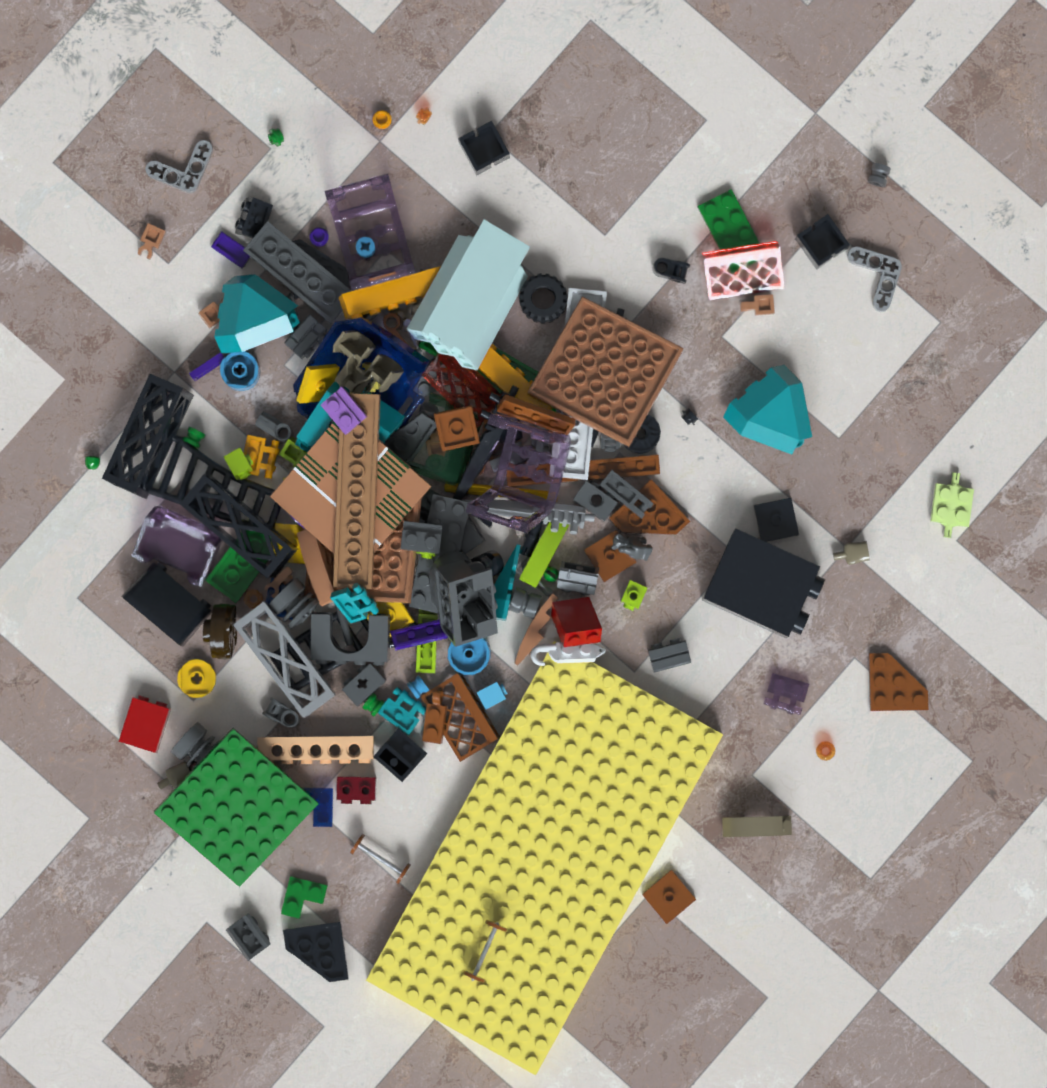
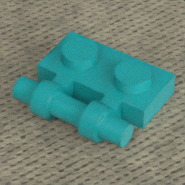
M358 583L352 586L354 592H351L346 587L331 593L330 599L350 624L366 619L368 611H371L372 614L379 612L376 606L377 603L367 595L366 589Z
M396 687L393 694L398 697L397 700L393 701L388 698L378 714L409 736L420 721L414 716L415 713L418 711L424 715L426 707L422 705L421 701H416L409 696L406 690L402 691ZM403 701L412 707L409 712L400 706Z

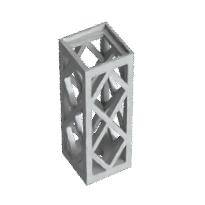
M264 601L233 624V626L300 715L306 718L334 697L336 693L275 612L268 606L269 604ZM267 613L275 625L259 618ZM251 624L253 639L245 630ZM259 624L279 631L281 655L261 648ZM287 641L305 665L288 659ZM265 655L282 661L283 679ZM289 664L309 672L311 695L291 688ZM317 680L325 690L320 696H318ZM295 695L312 702L303 707Z

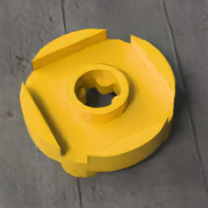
M199 659L190 660L178 672V686L189 697H205L215 687L216 673L207 662ZM195 673H199V676L202 677L199 684H195V681H192Z

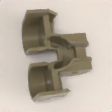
M343 331L333 345V353L338 352L348 357L345 366L337 375L335 381L340 387L348 388L350 390L349 393L368 394L376 381L381 385L379 392H384L388 390L392 383L398 381L404 369L394 359L379 354L371 363L370 368L364 371L360 365L363 359L371 355L376 346L367 336L358 331Z

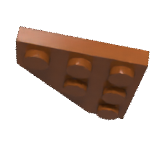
M652 479L639 490L641 494L653 503V506L644 512L645 515L642 519L625 505L609 518L622 533L677 535L690 523V520ZM638 499L634 505L639 508L642 502Z
M869 653L870 711L929 710L928 690L889 653Z

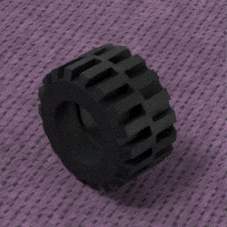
M540 273L537 276H531L528 281L524 282L520 290L519 301L522 312L526 314L528 319H532L536 323L541 322V324H545V322H553V320L558 319L564 313L567 305V291L561 280L559 281L557 277H552L550 274L542 275ZM546 288L552 291L555 297L553 305L547 309L537 308L532 302V295L536 290Z

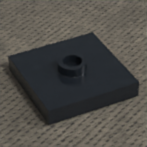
M792 498L754 505L761 540L769 542L799 535Z

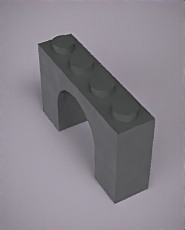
M313 612L311 614V660H316L317 664H327V661H335V664H346V661H354L355 665H365L366 662H373V665H385V662L390 660V614H370L369 635L366 645L357 651H347L339 647L334 640L333 612Z

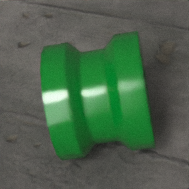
M189 426L187 429L188 433L182 440L196 448H200V442L206 435Z
M372 693L362 708L370 711L371 715L375 717L385 701L379 700L376 694Z

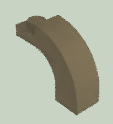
M791 816L722 818L723 837L792 835Z

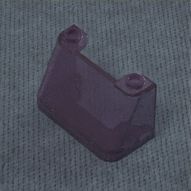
M155 506L145 517L131 557L136 558L141 563L150 562L152 559L158 560L187 573L186 578L190 584L202 587L223 540L204 524L167 508Z

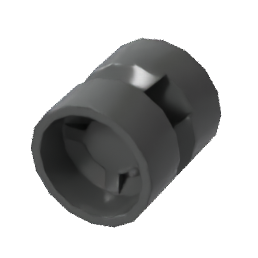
M516 587L509 611L515 613L522 611L524 616L534 619L542 596L533 592L528 595L526 590Z

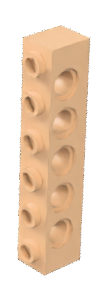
M374 736L257 737L258 749L273 763L274 760H282V764H293V760H301V764H312V760H320V764H332V760H339V764L351 763V760H359V763H370V759H374ZM335 744L339 745L341 749L340 754L337 756L332 755L330 752L331 746ZM353 744H357L360 747L359 754L355 756L349 751L350 746ZM276 745H280L283 749L280 756H275L272 752L273 747ZM295 745H299L302 748V753L299 756L292 754V748ZM314 745L321 747V753L318 756H314L311 753V748Z

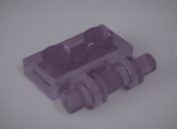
M772 673L767 692L773 693L774 696L773 699L765 697L763 704L770 706V709L776 710L777 708L787 711V714L801 715L802 708L795 706L796 701L804 703L809 684ZM780 696L790 698V703L787 704L779 701Z

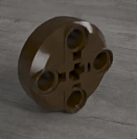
M215 604L211 619L204 620L203 642H210L212 658L232 659L237 644V630L233 626L236 623V605Z

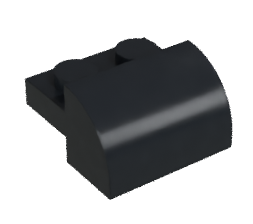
M398 728L373 757L403 782L427 753Z

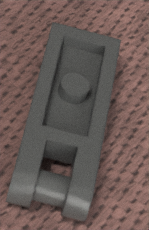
M613 470L600 484L602 488L641 519L645 515L644 512L653 506V503ZM638 499L642 502L639 508L634 505Z

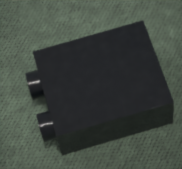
M735 528L702 601L781 637L788 638L791 631L801 635L810 615L801 610L807 596L815 600L818 598L825 579L817 575L820 566Z

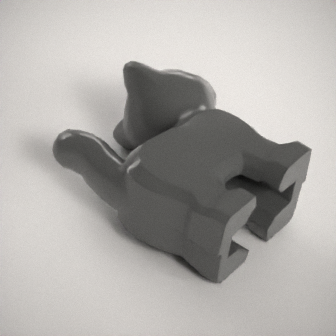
M624 533L614 536L611 547L613 550L618 549L619 552L628 554L633 559L645 561L648 560L653 550L650 544L644 545L647 543L645 537H627Z

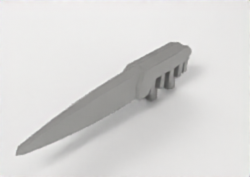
M464 500L471 502L470 509L475 511L528 519L534 522H539L543 519V524L551 522L552 532H558L559 523L563 527L569 524L570 534L575 535L578 532V526L583 529L585 521L594 522L595 519L594 514H586L585 507L515 500Z

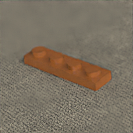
M506 394L497 405V412L566 436L575 426L576 419Z

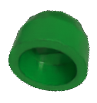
M85 456L86 467L90 470L97 469L100 465L101 457Z
M548 567L543 575L546 581L554 582L558 579L559 572L555 567ZM549 570L555 574V578L547 574V571Z

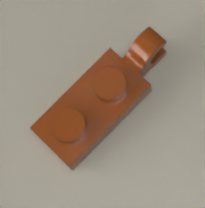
M433 691V703H427L422 741L436 744L443 743L447 705H442L444 691Z

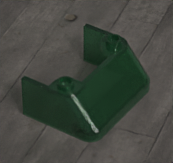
M430 392L429 403L443 407L445 411L465 406L458 401ZM473 411L477 433L479 434L482 420ZM474 445L447 450L444 456L432 454L427 458L425 465L407 459L405 462L419 475L454 486L458 485Z

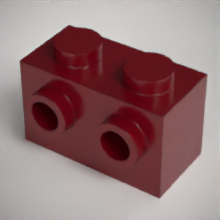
M337 777L336 800H341V804H352V800H360V804H372V801H376L377 777Z

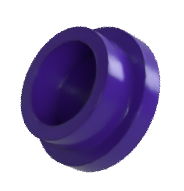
M315 228L310 233V241L317 247L324 246L329 240L328 232L324 228Z

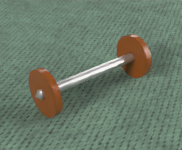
M363 833L357 841H353L354 847L350 852L352 855L359 847L400 874L396 881L397 884L401 882L403 877H408L406 872L411 864L408 863L405 869L402 870L361 844L365 837Z
M489 920L485 921L486 924L493 928L473 973L463 971V974L470 977L472 981L485 982L484 978L478 976L481 965L497 929L504 932L507 931V928L499 925V921L495 923Z

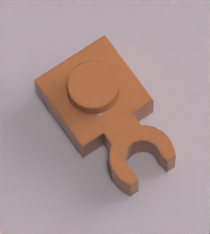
M148 223L140 239L145 244L138 249V255L141 256L142 252L147 250L149 252L147 259L150 260L153 256L152 248L159 249L166 231Z
M212 302L198 313L209 329L220 322V319H218L220 304L217 306L215 302Z
M438 432L432 433L429 436L431 440L426 441L429 460L449 457L448 451L442 452Z

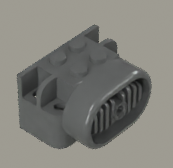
M458 551L448 552L437 558L429 572L431 598L438 609L441 628L449 640L457 647L497 634L496 609L498 606L494 598L496 588L493 583L492 569H485L481 562H472L466 554Z

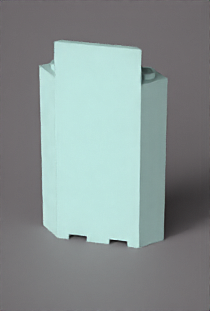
M486 220L482 221L474 237L458 235L407 330L415 340L430 342L438 353L454 356L462 367L478 370L515 302L521 287H523L524 282L528 278L521 263L530 246Z

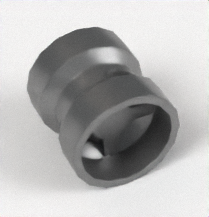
M873 163L871 168L872 175L869 176L868 183L878 187H886V177L890 174L891 168L883 164Z

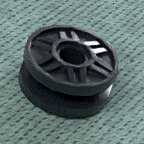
M649 414L640 427L645 431V437L638 438L635 436L630 447L624 445L632 453H647L655 448L660 440L661 430L659 423Z

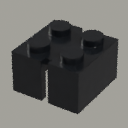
M492 121L477 128V137H475L474 131H471L458 138V142L476 176L492 168V163L496 166L510 158V153Z
M829 214L815 222L812 227L809 226L799 233L795 238L816 270L831 261L832 257L835 258L847 250L850 246Z

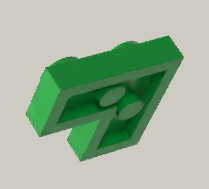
M290 876L281 914L300 919L304 900L323 904L328 885Z

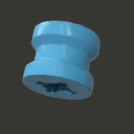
M362 237L356 243L357 253L361 257L369 258L375 253V244L371 238Z
M419 675L415 677L413 682L406 683L417 699L420 698L423 692L427 693L430 691Z

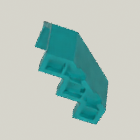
M256 274L234 276L223 284L222 292L224 293L223 303H220L218 312L220 322L218 329H215L214 337L221 353L246 351L294 332L293 328L299 324L294 310L298 305Z
M779 365L768 369L765 372L767 376L760 382L756 380L745 389L746 394L739 400L737 398L733 399L729 403L723 418L741 436L792 455L795 448L803 445L804 439L812 437L803 384L785 365Z

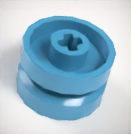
M485 638L457 647L451 642L448 648L450 665L463 675H474L481 672L488 665L491 658V648ZM471 650L473 655L467 657L465 655L466 651Z

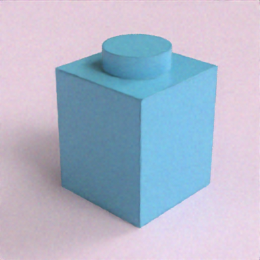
M497 682L477 692L485 710L506 700L504 695L508 694L503 684L498 685Z

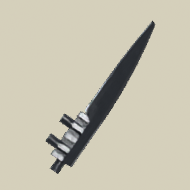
M512 385L509 393L502 390L500 396L493 392L489 395L488 399L496 402L492 413L484 409L480 413L481 417L488 420L484 425V428L487 430L483 432L479 440L480 443L477 444L453 498L462 500L492 455L511 418L509 415L497 412V405L505 394L516 398L515 396L519 390L517 386Z

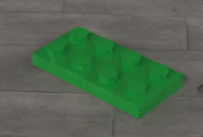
M732 189L697 207L731 274L766 258Z
M246 530L253 552L270 555L264 534ZM230 547L205 581L237 604L260 572ZM260 559L265 565L269 561L266 559Z

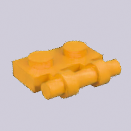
M247 435L243 453L244 455L249 454L254 463L251 465L253 471L250 474L259 476L260 469L266 470L264 478L272 479L273 472L276 470V456L279 455L280 451L278 449L279 441L272 440L271 447L265 446L266 438ZM264 452L269 453L267 464L262 463Z

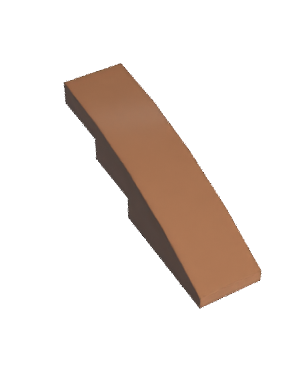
M305 529L298 532L297 536L313 589L319 604L324 606L333 602L330 599L331 593L337 591L336 587H333L334 576L332 566L327 563L325 548L320 545V541Z
M554 594L548 598L531 622L515 660L517 666L544 638L539 631L551 619L546 612L552 607V602L558 600Z

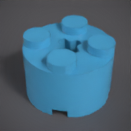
M234 352L228 354L222 360L220 374L224 382L231 389L246 391L257 384L260 378V367L256 359L248 352ZM240 367H242L243 370H245V372H242L241 375H239L236 372V370H239Z

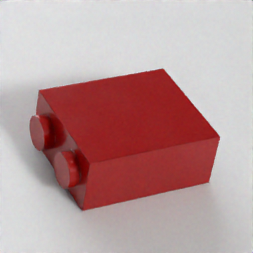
M590 597L552 602L551 617L563 647L601 642L602 626Z
M138 695V698L132 697L118 742L158 753L171 709L167 708L168 704L160 701L153 704L149 702V698Z

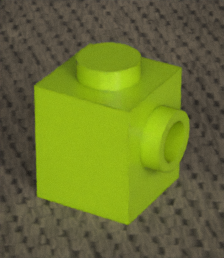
M241 448L223 456L236 480L239 478L243 480L251 475L250 472L253 471L251 465L254 463L249 454L244 455Z
M630 580L621 600V603H624L623 607L634 611V608L639 609L647 587Z

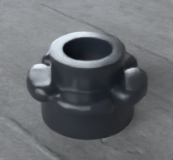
M689 408L685 411L682 410L683 415L681 417L688 425L691 423L695 425L694 423L698 418Z

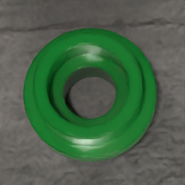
M272 128L269 130L268 139L272 145L275 144L277 147L281 146V143L284 142V137L280 129Z

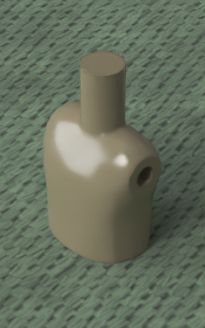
M867 541L845 544L844 551L833 553L834 561L845 559L849 565L870 561Z
M183 761L167 769L165 772L167 778L157 783L159 788L163 789L170 784L176 788L191 772L190 767L186 766L187 762Z

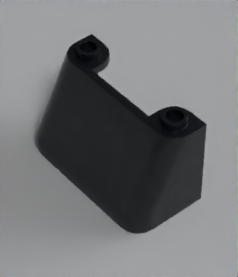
M153 562L121 597L178 645L184 647L204 623V620L211 615L212 610L209 608L212 605L204 599L198 600L165 572L167 568L163 564Z

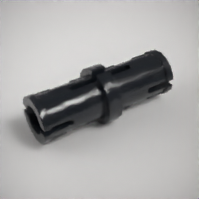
M542 520L538 523L531 522L528 533L524 535L525 541L519 552L520 554L531 557L535 543L539 541L538 535L543 525Z

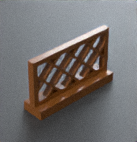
M457 673L420 697L427 707V703H429L427 697L433 694V691L436 692L439 689L444 691L445 685L452 682L455 687L454 696L444 694L445 697L453 698L451 709L447 708L450 714L448 722H445L447 727L446 729L444 728V736L461 762L499 739L500 735L463 674ZM456 699L464 702V712L454 710ZM453 713L463 715L461 726L451 723ZM466 716L474 718V729L464 727ZM450 726L460 728L458 739L452 738L448 734ZM463 729L473 731L471 742L460 740ZM476 732L483 734L487 741L481 745L473 743ZM460 742L470 745L468 753L464 756L458 750Z

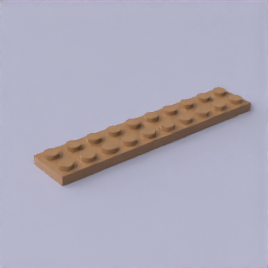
M349 393L368 417L347 435L339 428L333 587L352 588L355 583H358L365 589H373L381 395Z

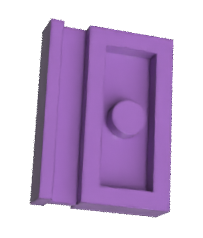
M340 387L338 391L321 404L345 435L368 417L344 387Z

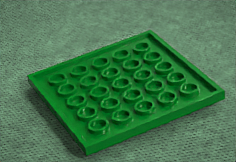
M233 727L154 810V814L240 887L319 803Z

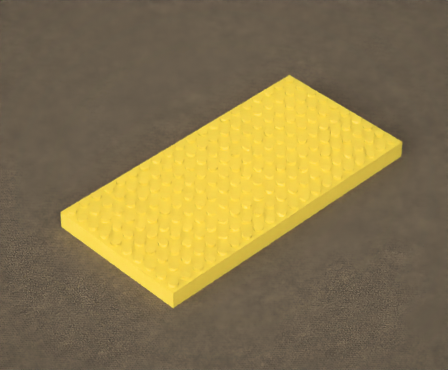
M547 653L543 660L545 665L540 666L366 979L369 983L534 1075L539 1071L723 736L722 733L593 662L557 663L551 659L549 653ZM489 920L494 923L499 921V925L507 928V931L504 932L497 929L481 965L478 976L484 978L485 982L472 981L470 977L463 974V971L473 973L493 928L486 924L485 921Z

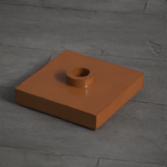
M472 405L433 413L442 452L480 443Z
M617 530L584 549L593 566L599 568L598 574L603 582L608 581L637 563L628 554L611 548L614 536L619 534Z
M672 870L642 894L666 924L696 900Z

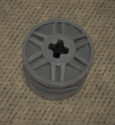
M298 578L286 586L268 605L277 615L284 610L287 612L283 622H286L291 617L293 618L288 625L290 629L302 624L319 604L317 598L311 603L308 602L313 596L312 593L304 597L301 595L306 586Z
M197 722L177 742L171 752L179 760L184 759L188 755L190 759L186 766L190 767L196 762V765L193 767L194 769L219 741L211 746L215 737L211 736L205 740L204 736L208 730Z

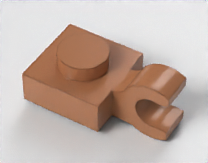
M773 294L757 295L753 297V302H741L740 304L741 312L754 310L755 316L775 314Z
M287 566L264 589L267 591L270 587H273L275 593L272 595V598H275L279 594V587L282 584L286 586L294 578L292 576L294 572Z

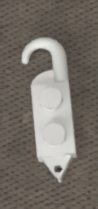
M562 642L540 644L532 649L531 658L535 664L544 666L545 662L538 660L537 653L548 652L551 659L557 663L594 662L597 657L605 653L606 649L593 643L563 647Z

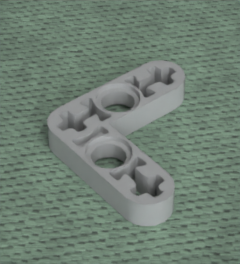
M206 140L199 141L194 148L185 172L158 161H150L146 165V173L156 181L186 193H194L199 187L213 154V147ZM207 145L209 151L204 152L202 157L206 160L203 161L197 158L196 155L200 157L202 151L199 148ZM194 162L202 164V169L199 172L192 170L191 167ZM157 165V169L162 172L165 168L163 179L160 178L162 176L160 173L155 172L153 175L150 168H154ZM175 172L177 174L176 181L169 182L167 180L168 173ZM190 172L194 176H198V179L194 177L192 180L194 187L190 186L189 189H187L185 182L190 181L191 175H188V173Z
M861 247L851 248L847 254L848 261L851 264L881 273L873 299V308L878 312H885L890 307L902 268L901 262L896 258ZM856 251H858L859 256L865 257V253L869 255L866 258L865 264H863L862 262L864 259L858 258L857 261L853 260L854 257L851 256V253L854 254ZM873 256L878 257L880 260V264L876 267L871 266L869 263V259ZM883 259L887 260L885 264L891 265V263L894 262L895 266L898 267V270L895 269L893 272H891L890 267L884 266V270L880 269L883 264ZM884 280L891 281L892 289H883L882 282ZM883 294H890V297L886 295L884 303L887 306L884 305L880 308L876 302L881 300Z

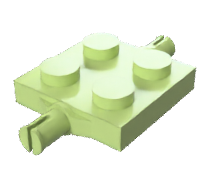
M952 473L951 484H935L930 522L940 523L945 526L943 536L945 538H952L953 527H969L974 489L964 488L959 485L960 473Z

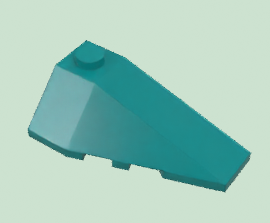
M519 544L516 545L494 584L496 588L494 598L498 606L496 609L497 620H507L521 548Z

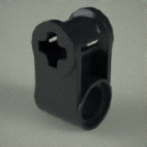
M659 258L655 261L652 271L657 277L686 284L687 270L691 265L682 261ZM657 264H665L667 268L666 271H658Z

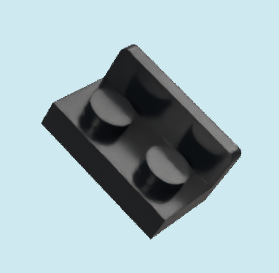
M254 197L246 198L241 205L242 212L240 218L235 223V234L253 239L269 220L273 205Z

